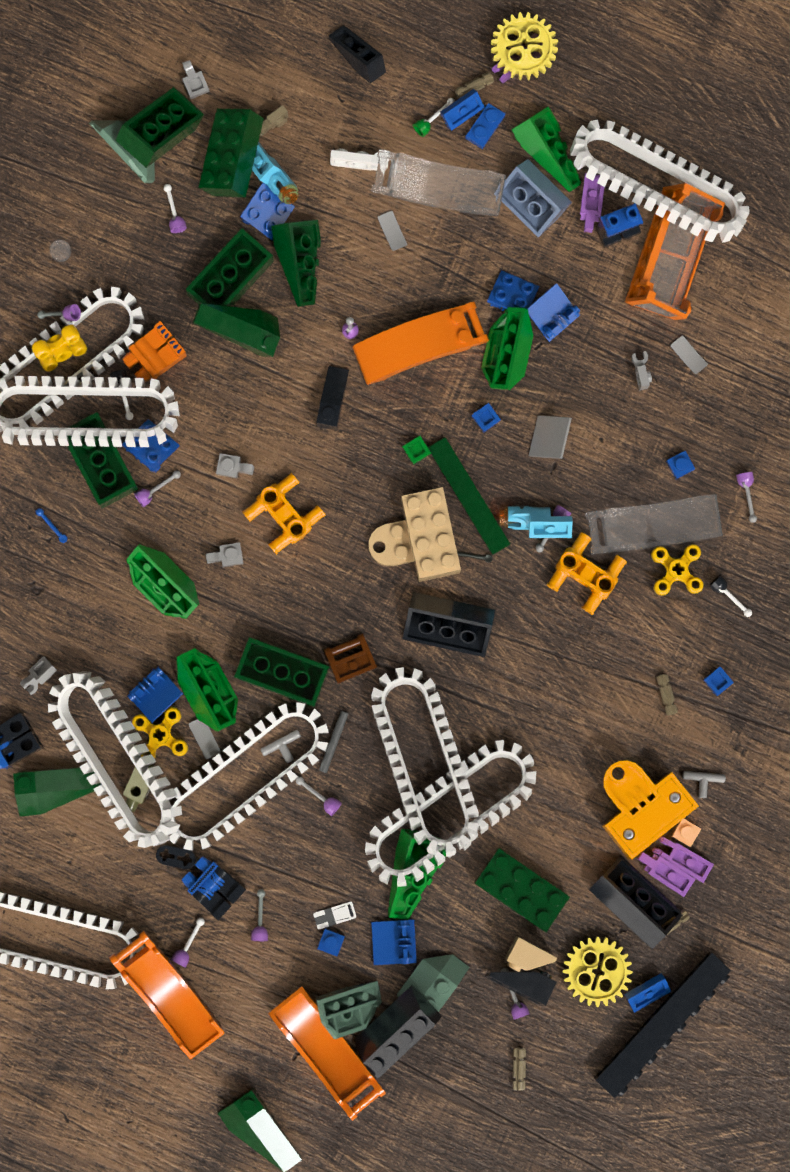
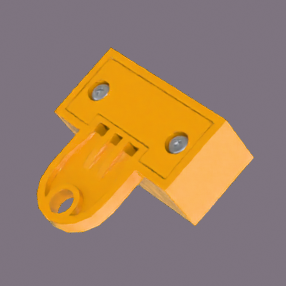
M628 760L618 761L605 771L603 778L604 790L620 812L603 824L602 827L628 860L635 858L699 807L672 772L666 774L654 784L640 766ZM616 767L624 771V776L620 780L612 776V771Z

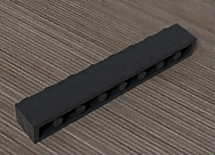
M708 952L594 1079L614 1098L617 1095L621 1097L628 1090L627 1084L632 1079L636 1081L643 1073L641 1069L646 1064L650 1065L657 1058V1051L661 1047L665 1049L672 1041L670 1037L675 1032L679 1033L686 1026L685 1021L688 1017H694L700 1011L701 1007L699 1005L704 1000L709 1001L716 993L714 989L718 984L722 986L730 978L728 974L731 970L712 952Z

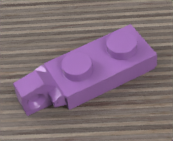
M585 173L580 220H585L584 232L592 233L594 222H599L601 217L604 186L597 183L600 175H596L592 181L586 177L587 173Z
M641 852L637 858L646 865L643 870L682 897L686 895L695 881V878L656 854L650 857Z

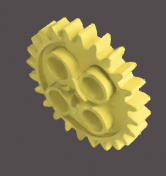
M519 12L517 19L511 15L510 22L504 18V26L498 24L497 30L499 32H493L495 39L491 40V45L495 47L491 48V53L496 54L493 57V61H499L497 68L505 67L504 74L510 71L511 78L515 74H518L519 80L522 79L523 75H526V78L530 80L531 74L538 78V71L545 74V66L551 68L552 63L550 61H555L556 59L553 53L558 51V48L555 47L558 40L552 39L555 37L556 32H549L551 24L544 26L545 19H542L540 22L537 21V14L533 19L530 18L529 12L526 18H523L521 12ZM536 32L538 37L531 38L528 36V33ZM514 34L518 39L511 41L507 36ZM521 44H525L527 49H524ZM539 52L541 57L533 58L531 53ZM513 54H517L521 57V59L519 61H513L510 58V56Z
M596 936L595 942H592L590 937H588L587 944L580 940V948L572 946L575 953H567L568 957L571 958L570 961L563 962L568 965V969L562 970L563 973L568 974V977L563 980L571 983L567 989H574L573 997L580 995L579 1002H583L586 998L588 1006L591 1005L592 1001H595L596 1007H599L600 1001H603L604 1005L608 1006V999L615 1003L616 999L614 996L618 995L622 998L621 989L628 991V988L624 985L625 982L632 981L627 978L628 974L633 973V971L627 970V967L632 963L625 962L624 960L628 957V954L621 955L623 947L620 946L615 949V941L608 945V938L606 937L602 943L598 936ZM589 952L595 954V961L592 964H586L584 960L585 955ZM601 953H603L604 957L600 964V970H602L603 973L602 975L598 974L596 979L595 990H591V986L595 978V974L592 972V970L597 969L599 963V956ZM609 958H613L616 961V966L613 970H607L605 967V962ZM583 973H587L590 977V981L586 985L579 983V976ZM603 979L610 981L611 985L607 991H602L599 987Z

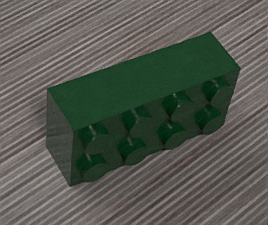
M173 87L124 123L115 141L147 168L193 133L204 114Z
M216 109L198 188L212 196L246 198L264 120L263 117L250 109Z
M241 228L186 288L187 295L198 305L203 303L233 307L274 262L273 255Z
M98 412L68 428H106ZM68 436V448L101 509L139 490L117 447L113 446L111 436H108L109 447L100 446L99 436H94L96 446H87L85 436H81L82 446H73L72 436Z
M249 637L234 678L315 708L330 668L327 665Z
M497 848L474 882L475 885L544 932L548 931L570 898V896L500 848Z

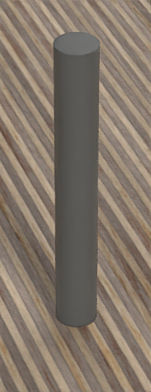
M341 711L319 768L321 772L327 773L348 717L346 712Z

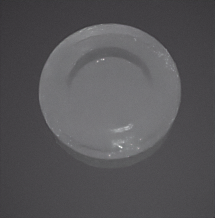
M56 240L50 246V254L54 260L64 262L71 256V248L66 241Z

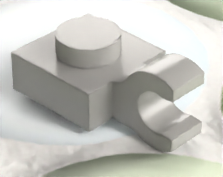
M190 60L182 63L187 75L182 80L190 99L210 92L202 71L195 73Z
M646 351L642 353L643 360L641 361L637 360L635 353L631 357L635 366L639 391L648 389L649 383L652 382L650 370L646 371V366L644 365L648 360Z
M220 453L216 475L238 478V473L253 475L254 466L252 464L240 463L241 457Z
M240 542L219 546L220 552L206 554L207 564L221 561L223 567L244 564Z
M43 656L28 670L31 674L24 678L20 684L24 689L27 688L26 690L32 695L37 691L38 683L42 685L57 670Z

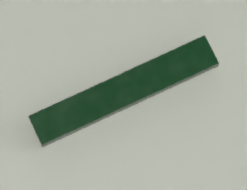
M446 437L428 447L431 456L492 556L508 547L510 542Z

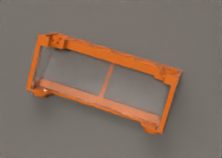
M687 183L663 187L662 195L709 220L716 222L722 218L725 203ZM667 210L663 218L654 214L625 303L674 320L687 319L691 312V303L686 298L708 231L701 229L699 235L696 236L690 233L694 226L692 223L684 230L679 227L682 220L681 217L678 216L675 224L667 220L670 211Z

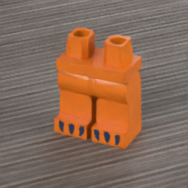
M159 321L150 332L129 347V352L122 360L129 369L139 363L142 368L134 375L136 378H144V382H147L151 378L157 379L158 376L169 370L187 355L186 351L172 337L168 329Z

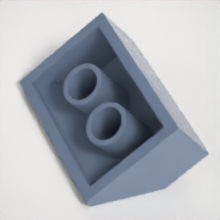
M529 159L516 166L495 193L537 237H540L572 203Z

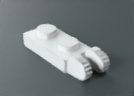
M345 149L331 150V166L384 171L388 168L389 157L384 153L377 152L374 155H369L363 151L353 153Z

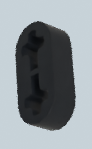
M161 846L157 849L156 859L163 865L190 869L196 864V855L190 850L172 846ZM168 849V853L175 855V858H167L166 861H163L160 853ZM188 853L192 863H188L185 866L184 861L177 860L178 856L184 857Z

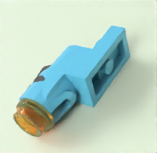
M258 142L252 171L260 181L268 185L281 202L285 204L294 203L299 197L297 186L278 162L269 156Z
M521 505L499 509V526L515 530H529V538H572V516H551L550 507Z

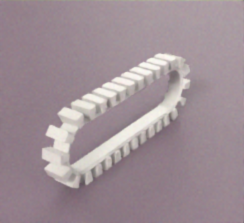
M593 120L589 122L587 129L582 125L578 130L570 149V156H577L573 163L577 170L585 165L589 168L586 177L593 181L596 173L600 174L598 184L605 187L608 179L612 181L609 190L617 193L619 186H623L624 188L620 196L628 199L631 192L636 193L632 202L640 206L642 199H647L643 208L652 211L654 205H658L659 207L655 214L662 218L667 210L670 211L667 218L669 222L675 224L678 216L681 217L682 220L679 227L686 230L690 223L694 224L690 233L696 236L699 235L701 229L708 231L704 239L706 241L713 242L717 233H720L722 243L730 241L733 234L737 237L747 222L746 218L749 215V206H742L746 199L742 192H739L734 197L729 193L733 184L725 181L722 189L719 188L718 185L722 180L721 178L714 175L711 182L706 181L710 172L702 169L699 176L695 175L699 166L693 163L690 164L688 170H685L684 166L687 160L679 157L676 164L672 163L676 154L667 151L665 158L661 157L664 148L656 144L653 152L649 149L653 142L646 138L641 146L638 145L641 136L633 132L630 140L627 139L629 129L623 126L619 133L612 131L615 122L607 120L604 128L600 129L598 120ZM594 140H604L612 143L679 180L724 202L731 212L732 219L724 223L709 220L598 161L590 154L587 144Z
M111 287V297L104 298L101 288L93 291L98 299L93 305L87 296L80 302L86 310L81 313L78 321H67L63 316L60 317L66 326L70 324L77 326L100 306L108 303L123 306L130 316V324L127 331L71 377H77L78 379L83 375L84 377H90L91 381L94 380L95 377L88 370L94 367L97 374L100 375L105 369L98 362L104 358L108 367L115 363V360L109 353L114 350L117 357L121 358L126 353L119 345L124 342L129 350V347L135 344L129 338L132 332L142 337L144 327L143 325L135 324L134 320L144 319L141 307L131 311L130 307L137 303L135 297L128 293L124 301L119 299L122 292L117 287ZM57 321L50 325V328L56 333L55 335L61 334V328ZM46 329L39 334L46 342L51 338ZM36 337L29 342L31 347L34 342L38 341ZM24 346L19 350V353L26 359L20 363L15 354L8 359L15 366L11 371L5 362L0 365V371L5 374L0 381L4 378L6 382L35 360L34 353L30 354L27 347ZM67 379L65 381V387H69V381ZM78 380V387H83L82 382ZM48 395L23 416L10 419L0 415V419L12 427L13 424H19L20 427H29L26 420L32 417L38 425L44 420L37 413L41 408L48 417L54 412L47 405L51 400L57 409L64 402L57 395ZM65 395V397L67 398V400H69L72 396H74V395Z
M15 376L16 386L8 388L5 378L0 381V406L4 400L12 395L43 394L150 396L158 399L165 407L162 421L150 429L12 427L0 419V432L4 430L1 435L3 441L13 445L14 435H18L20 445H29L28 435H32L33 445H42L41 435H45L46 445L56 446L55 435L58 436L60 446H69L68 436H72L73 446H82L81 436H85L87 446H96L94 436H99L100 446L109 447L108 436H112L114 447H122L121 437H126L127 447H136L134 437H139L140 447H149L148 437L156 435L160 445L167 441L166 434L162 430L166 427L174 433L178 426L177 419L169 417V415L180 416L178 402L169 403L175 400L174 392L167 386L162 393H159L161 389L160 381L151 378L150 388H145L144 378H135L136 388H131L130 378H121L123 388H118L117 377H108L110 388L105 387L104 377H95L96 387H92L90 377H81L83 387H78L77 377H68L69 387H65L64 377L55 376L56 387H52L50 376H41L43 386H39L37 376H28L29 386H25L24 376Z
M404 667L395 668L396 680L391 682L386 673L379 678L380 685L385 687L384 691L373 688L372 701H382V704L372 705L376 724L384 743L407 818L415 814L418 816L409 818L411 830L413 831L420 826L422 828L421 831L414 833V839L419 845L426 838L431 841L427 847L428 853L436 855L437 847L440 845L446 846V857L454 856L453 844L459 842L464 851L471 845V840L465 836L466 832L477 836L479 823L469 822V818L478 817L479 812L476 804L474 805V798L472 792H470V786L466 779L460 756L457 754V747L455 741L453 742V735L451 729H449L439 694L436 692L428 696V693L436 690L434 682L430 678L422 685L420 683L423 677L422 671L414 668L412 678H404ZM399 685H412L418 688L424 695L465 817L463 830L452 839L442 840L435 838L425 827L385 706L388 693ZM469 792L464 796L461 795V793ZM411 801H413V803H414V804H412V805H406V804L410 803Z
M82 671L59 678L61 685L52 686L49 693L58 697V702L49 703L48 712H59L60 718L52 723L56 730L67 728L59 733L62 740L74 739L66 744L69 751L81 750L72 755L76 762L88 761L80 766L84 774L95 772V774L87 777V780L91 785L102 784L94 788L97 796L109 795L101 799L104 807L116 806L107 811L111 818L123 817L114 822L117 828L121 830L129 827L130 830L123 837L128 842L139 840L137 847L156 846L171 840L168 835L177 833L180 824L171 821V818L182 815L181 806L171 808L169 800L178 795L173 788L162 790L171 784L166 777L155 779V777L163 774L159 766L148 768V766L156 762L152 755L141 757L142 754L149 751L145 743L134 746L142 738L138 732L127 734L135 729L131 721L120 723L128 718L124 710L113 712V710L121 707L118 700L106 701V699L114 696L110 688L99 690L105 681L100 676L90 678L91 672ZM82 687L89 692L159 803L161 822L155 831H148L138 823L71 716L68 701L74 688Z
M296 702L297 713H288L287 704H283L278 707L283 714L281 718L276 720L273 712L265 717L272 723L267 729L262 720L254 725L262 732L257 737L251 728L244 733L252 740L247 745L244 744L241 737L234 741L241 748L237 753H234L230 745L223 750L230 756L227 761L224 762L221 754L216 755L213 760L220 765L214 770L210 762L202 766L209 773L208 776L203 779L199 770L191 776L199 782L193 787L189 779L183 781L181 785L187 792L182 795L179 788L176 787L174 790L178 795L175 797L177 801L173 806L171 805V808L177 807L181 801L285 719L301 717L311 723L314 728L315 741L312 748L208 832L201 836L192 837L178 829L177 833L169 836L170 841L176 844L180 836L186 838L183 849L193 850V840H201L202 849L212 846L207 836L213 833L216 841L223 838L225 835L218 828L224 825L227 833L233 830L235 826L228 820L234 816L238 824L243 822L246 818L239 813L243 808H245L248 816L252 815L257 810L249 803L255 799L258 806L262 807L267 802L260 794L266 791L270 799L277 795L270 788L275 782L280 791L288 785L280 779L285 774L288 775L291 782L297 779L298 776L291 771L295 766H298L301 774L309 769L302 763L304 759L308 757L312 766L316 764L319 759L312 754L313 751L318 747L326 752L328 746L327 742L318 741L319 734L329 733L327 724L317 728L314 723L321 714L314 709L309 717L304 715L303 711L306 704ZM172 817L171 821L175 822V817Z
M504 740L495 741L496 752L491 754L485 744L478 750V755L483 760L479 762L475 752L468 757V763L472 766L470 769H468L465 761H462L466 779L491 760L501 757L515 761L522 771L523 777L520 785L472 821L479 823L478 829L481 834L489 828V825L484 821L485 818H488L491 826L499 822V816L495 813L496 810H499L502 818L510 814V808L505 805L508 801L514 811L521 805V800L516 797L518 794L526 801L532 794V789L524 786L525 782L536 783V771L526 772V768L534 766V760L530 754L521 760L518 755L522 752V746L515 742L512 751L508 752L503 751ZM450 772L446 773V778L451 782L450 784H446L443 776L435 781L436 787L440 789L438 793H436L432 784L425 788V794L429 797L427 801H425L421 792L415 796L420 812L454 788ZM400 808L392 813L397 823L393 825L389 816L381 821L382 826L387 829L382 833L376 826L370 831V837L378 841L376 845L366 842L365 853L366 855L376 854L377 858L369 860L367 863L372 873L380 866L384 870L379 875L380 881L388 884L390 875L398 876L397 886L401 887L407 886L405 875L412 873L416 882L424 877L423 872L418 869L420 866L423 865L427 874L433 871L434 864L429 861L431 858L434 857L438 866L445 862V856L440 852L443 849L446 852V846L439 845L436 855L428 853L407 869L395 870L386 866L379 855L381 843L387 836L409 821L407 815L404 817ZM463 828L459 830L457 833H455L453 836H451L449 839H452L456 837L458 834H460ZM466 832V835L471 840V842L478 837V833L476 836L474 834ZM457 842L456 844L459 850H461L462 846L459 842Z
M0 891L1 907L115 934L123 938L128 945L132 943L130 939L139 934L133 927L126 935L120 932L124 922L113 920V930L107 929L111 919L106 917H100V927L95 926L94 923L98 915L90 913L87 914V923H83L81 920L85 912L78 910L74 911L73 920L68 919L72 909L61 907L60 917L55 916L59 906L48 904L47 913H42L46 903L41 901H35L34 910H30L29 907L33 899L25 897L21 898V907H18L16 904L20 896L8 894V904L3 903V900L7 893ZM144 944L141 947H139L136 951H134L132 954H130V958L133 957L135 953H138L140 950H142L144 948ZM0 948L2 953L0 956L1 964H9L10 955L15 956L11 964L13 967L21 968L23 958L28 959L24 967L25 970L34 971L37 961L41 962L38 973L48 974L49 965H53L54 968L50 976L61 977L62 968H65L67 972L63 979L73 981L75 971L81 972L77 980L78 983L87 984L88 974L94 975L90 986L100 987L102 977L107 979L106 989L117 988L115 978L121 976L124 985L128 984L121 973L108 975Z

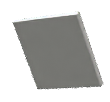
M538 416L529 456L562 459L572 418Z

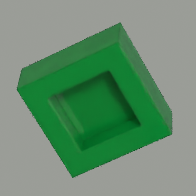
M421 436L402 446L413 465L431 455Z

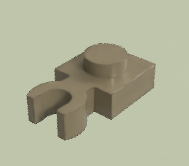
M283 105L268 115L266 120L263 121L260 137L270 129H274L276 126L279 128L287 122L288 111Z

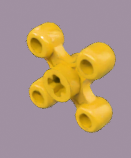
M70 324L62 328L61 334L52 336L47 342L45 340L34 342L32 344V351L35 357L39 359L42 368L45 371H52L57 368L58 362L69 359L72 354L74 356L83 355L87 351V346L80 337L76 326Z
M696 544L688 545L684 550L683 556L679 559L670 557L668 550L663 546L655 547L652 550V560L656 563H661L666 568L665 577L658 579L654 584L653 589L657 595L664 596L668 594L672 583L675 581L683 582L687 590L692 594L702 591L703 581L699 577L692 576L688 570L689 564L699 559L701 555L699 546ZM689 550H694L695 556H691ZM658 551L662 552L663 558L657 557L656 553ZM676 565H678L679 569H682L679 575H677L676 571L672 570ZM692 582H696L698 584L697 589L692 587ZM659 584L665 586L664 591L659 589Z
M168 708L164 713V720L158 725L151 724L143 714H138L132 719L135 730L144 731L149 735L147 748L154 759L156 758L157 749L161 746H168L176 756H183L187 753V743L184 740L175 739L171 735L172 726L181 719V712L178 708ZM171 712H176L175 719H170L169 715ZM139 719L144 720V724L142 726L137 725V721ZM158 730H161V732L165 733V737H162V741H160L158 738H155V734H158ZM178 744L183 745V750L180 752L176 750Z

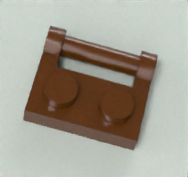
M363 633L357 635V638L333 648L327 647L324 649L338 684L377 668ZM361 645L363 651L335 661V655Z

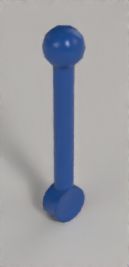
M38 508L36 515L43 518L57 534L61 543H66L68 540L67 536L60 533L46 517L42 508Z

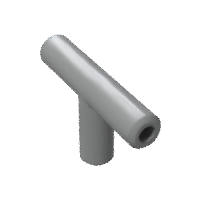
M295 730L261 748L263 756H266L279 749L286 763H289L294 758L287 744L300 738L301 735L298 730Z
M683 771L682 774L683 779L699 781V798H707L708 782L724 783L726 780L725 774Z

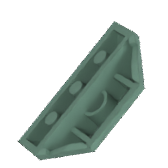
M92 120L89 123L144 183H153L155 181V162L145 168L115 141L122 125L127 121Z
M453 954L422 959L397 993V997L413 985L439 1012L470 967Z
M378 981L345 987L316 997L321 1023L333 1039L366 1029L375 1014L376 1008L382 1003Z

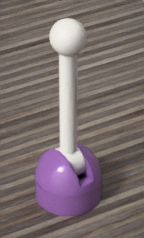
M165 184L164 191L167 192L173 214L169 221L171 233L183 232L187 229L186 223L182 217L177 216L171 195V185Z
M201 917L196 920L197 925L184 949L176 951L170 959L185 968L189 962L187 950L200 926L205 923V920Z

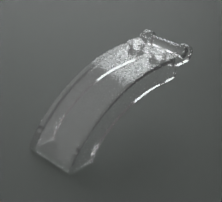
M378 150L377 157L379 160L375 183L372 185L371 192L434 208L478 215L499 216L506 175L490 170H477L441 164L404 153ZM388 159L391 160L387 187H384L382 185Z
M717 494L585 513L586 520L589 522L592 548H590L591 555L649 549L658 546L664 547L723 536ZM597 518H601L605 546H600Z

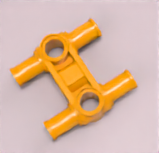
M292 473L278 484L275 483L264 488L257 496V501L242 511L249 522L264 510L268 511L282 528L283 533L268 544L276 555L290 543L295 544L303 539L311 531V526L326 516L318 505L304 517L300 516L287 501L285 494L295 485L299 484V481ZM271 492L276 494L275 501L267 502L265 500L266 494ZM294 525H300L303 531L299 535H294L291 532V528Z
M580 532L572 547L566 548L555 565L556 571L546 585L558 592L566 577H571L592 592L582 609L593 615L601 601L607 599L618 582L617 576L627 561L616 555L608 569L602 570L583 557L582 553L592 539ZM571 557L574 560V566H565L564 558ZM601 580L609 582L610 588L608 590L600 588L599 582Z

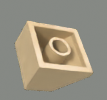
M516 936L505 960L508 961L507 966L520 972L521 969L528 971L553 963L557 960V957Z

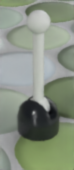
M123 369L109 373L110 377H117L119 388H123L121 378H127L126 370ZM122 396L126 410L125 418L132 420L134 416L130 412L127 398Z
M719 575L712 581L709 587L714 592H724L744 611L746 617L752 615L751 609L744 607L727 590V581L722 575Z

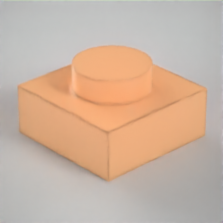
M682 819L671 837L691 847L701 828Z

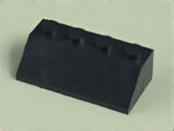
M412 592L403 640L485 657L495 610Z
M622 856L589 889L596 898L605 904L612 913L622 920L651 949L670 932L683 916L681 911ZM675 916V918L666 928L663 929L661 927L664 923H666L668 920Z
M411 985L354 1039L362 1063L379 1079L437 1024L442 1015Z

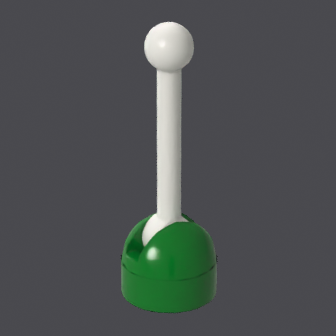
M449 98L447 103L428 120H417L413 124L416 133L421 137L427 135L431 129L430 123L441 114L440 111L454 103L455 100Z

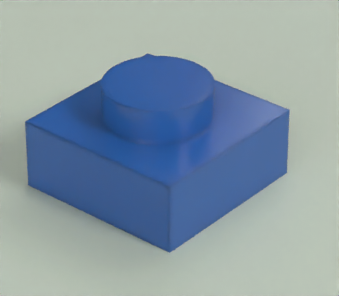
M489 403L472 414V418L483 433L501 421Z
M686 451L666 461L675 479L695 470Z
M718 667L703 680L716 696L720 695L734 683L721 667Z
M325 929L318 950L338 956L345 936Z

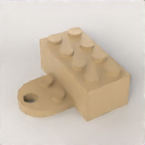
M443 487L401 496L405 520L382 525L371 534L369 552L372 558L384 566H397L415 562L419 582L459 574L461 567ZM376 542H382L385 545V550L382 553L374 551L373 545Z

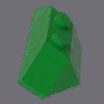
M508 307L505 313L490 328L489 341L486 345L481 369L492 389L511 390L525 376L534 336L528 309Z
M139 544L126 559L130 568L133 585L163 615L187 619L199 605L194 582L165 553Z
M196 648L177 656L178 684L197 719L217 732L236 723L238 698L219 663Z

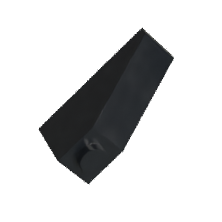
M345 25L328 36L332 44L353 69L370 84L386 73L383 55Z
M328 367L316 421L317 427L338 430L349 369Z
M540 971V973L489 972L484 976L539 1006L547 1005L557 983L551 979L552 975L544 971Z

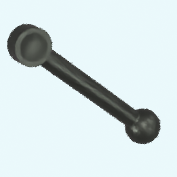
M457 551L458 556L482 559L487 563L493 559L490 554L483 556Z

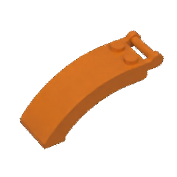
M475 302L420 317L353 345L352 347L366 384L369 385L383 381L415 366L466 351L474 346L488 342L489 338L487 334H484L475 310L477 308ZM468 312L477 338L472 337L464 313Z
M145 931L141 932L136 940L119 953L109 957L123 978L149 1006L190 1060L225 1033L188 982ZM143 944L146 945V947H144L137 954H135L133 957L127 960L124 964L121 962L134 951H136L139 947H141Z
M302 986L268 1013L352 1121L358 1117L357 1114L375 1099L386 1094L385 1090L362 1063V1060L344 1037L333 1039L321 1023L317 1003ZM372 1085L374 1090L351 1108L348 1103Z

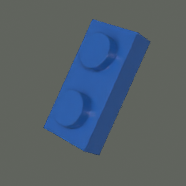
M472 89L440 111L447 127L452 131L485 107L478 92Z
M488 103L467 133L465 139L483 150L506 114Z
M661 973L624 995L635 1013L670 993L671 990Z

